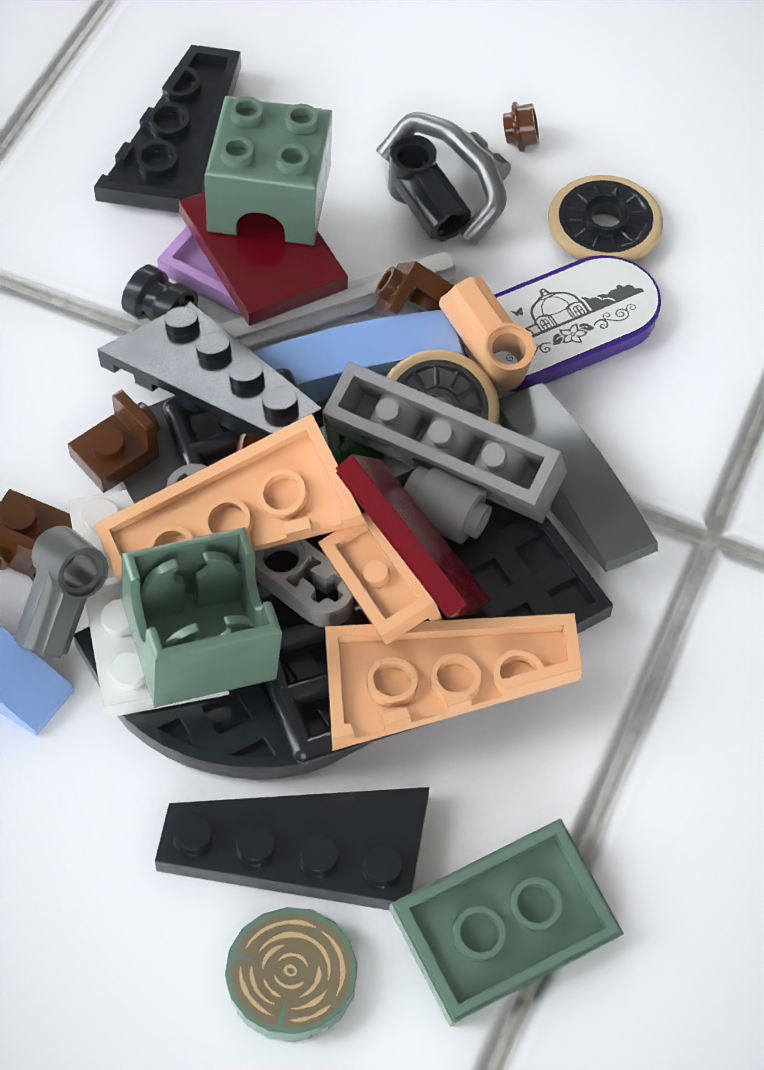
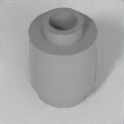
M418 466L411 473L404 486L413 501L440 535L458 544L464 543L469 536L477 539L489 520L492 507L485 504L487 492L440 468L433 467L428 470Z

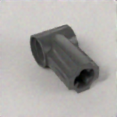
M55 526L43 532L37 538L32 548L31 558L37 572L14 640L22 648L32 650L42 656L61 658L63 654H68L87 598L102 588L108 576L109 566L107 558L103 553L75 530L66 526ZM74 557L73 561L66 567L68 562Z

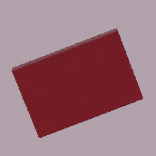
M205 192L179 201L181 217L249 326L348 289V275L318 230L314 246L285 242L284 227L276 218L264 213H248L238 219L237 235L208 232Z
M351 454L335 468L338 477L446 617L476 614L492 601L383 460Z

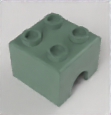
M225 96L205 172L207 231L237 235L238 219L248 213H264L276 218L283 225L285 242L314 246L331 168L333 111L330 109L314 108L308 104L291 105L261 101L248 96L240 98Z
M246 527L122 553V604L154 708L276 679L282 631L272 603L269 601L263 602V605L261 603L255 578V553Z

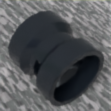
M146 264L140 267L132 275L126 284L121 299L122 309L138 320L148 318L150 321L188 302L193 303L196 307L198 305V294L195 290L180 282L174 284L169 282L168 275L153 264Z

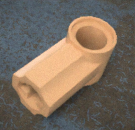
M470 276L454 285L447 294L441 297L439 307L466 344L478 365L486 372L495 390L509 391L517 388L523 382L535 354V342L532 335L524 327L513 323L481 276L474 278ZM507 351L517 358L518 363L504 364L494 356V352Z

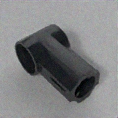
M409 134L401 136L390 147L388 190L390 195L395 200L407 204L430 239H439L441 242L456 237L471 219L470 209L436 163L437 151L434 144L428 138L421 135Z

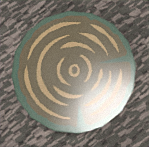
M285 907L262 913L241 929L228 950L225 981L231 1003L247 1027L269 1039L297 1042L312 1038V1034L321 1032L326 1027L329 1029L339 1022L355 995L357 961L351 941L334 921L314 910Z

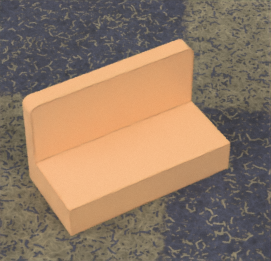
M365 512L363 516L367 522L366 524L335 531L318 543L333 568L387 645L423 621L432 622L443 619L435 601Z

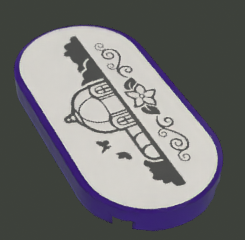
M598 255L580 259L494 294L513 323L524 327L532 335L535 342V354L523 382L517 388L509 391L518 392L542 382L544 385L631 349L645 341L654 329L661 307V294L653 277L645 269L632 261L615 256ZM461 339L465 356L478 365V362ZM507 351L494 352V356L504 364L518 363L517 358Z

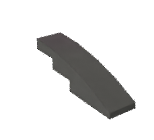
M543 382L498 399L500 409L499 424L502 427L561 451L568 472L550 506V510L605 572L658 551L657 540L601 452L571 413Z

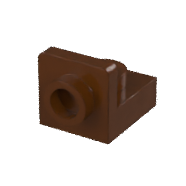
M417 261L399 263L396 267L391 266L380 279L375 291L379 299L373 311L381 316L398 315L409 296L411 298L408 304L417 312L442 310L439 307L440 299L454 285Z
M122 389L112 395L113 415L67 443L70 457L103 493L160 457L157 441V432L160 430V426L156 416L144 402L136 404Z

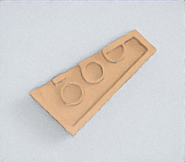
M310 414L94 524V527L115 576L122 582V553L243 527H246L253 550L257 551L366 524L367 522L354 496L336 474L337 470L335 468L338 464L314 416Z

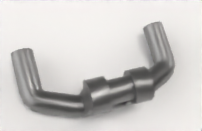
M425 112L406 114L376 149L377 153L389 162L390 147L393 142L401 136L415 135L417 132L443 140L478 174L486 197L483 205L460 231V234L466 240L476 245L505 209L507 195L503 181L510 173V163L499 153L493 154L488 149L487 141L477 132L469 133L450 120Z

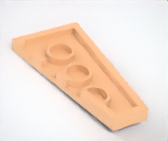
M575 613L423 621L387 645L372 624L325 626L332 751L579 681L582 672V662Z

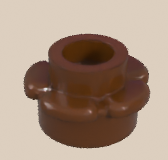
M516 101L512 102L511 112L503 113L507 144L517 143L518 150L525 152V146L539 144V129L533 103L519 105Z

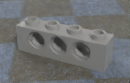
M348 361L322 412L336 433L415 468L418 466L428 470L433 467L440 468L487 492L486 499L540 523H543L568 472L561 451Z

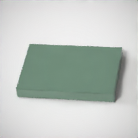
M561 818L392 902L388 907L449 1026L614 941L624 934Z

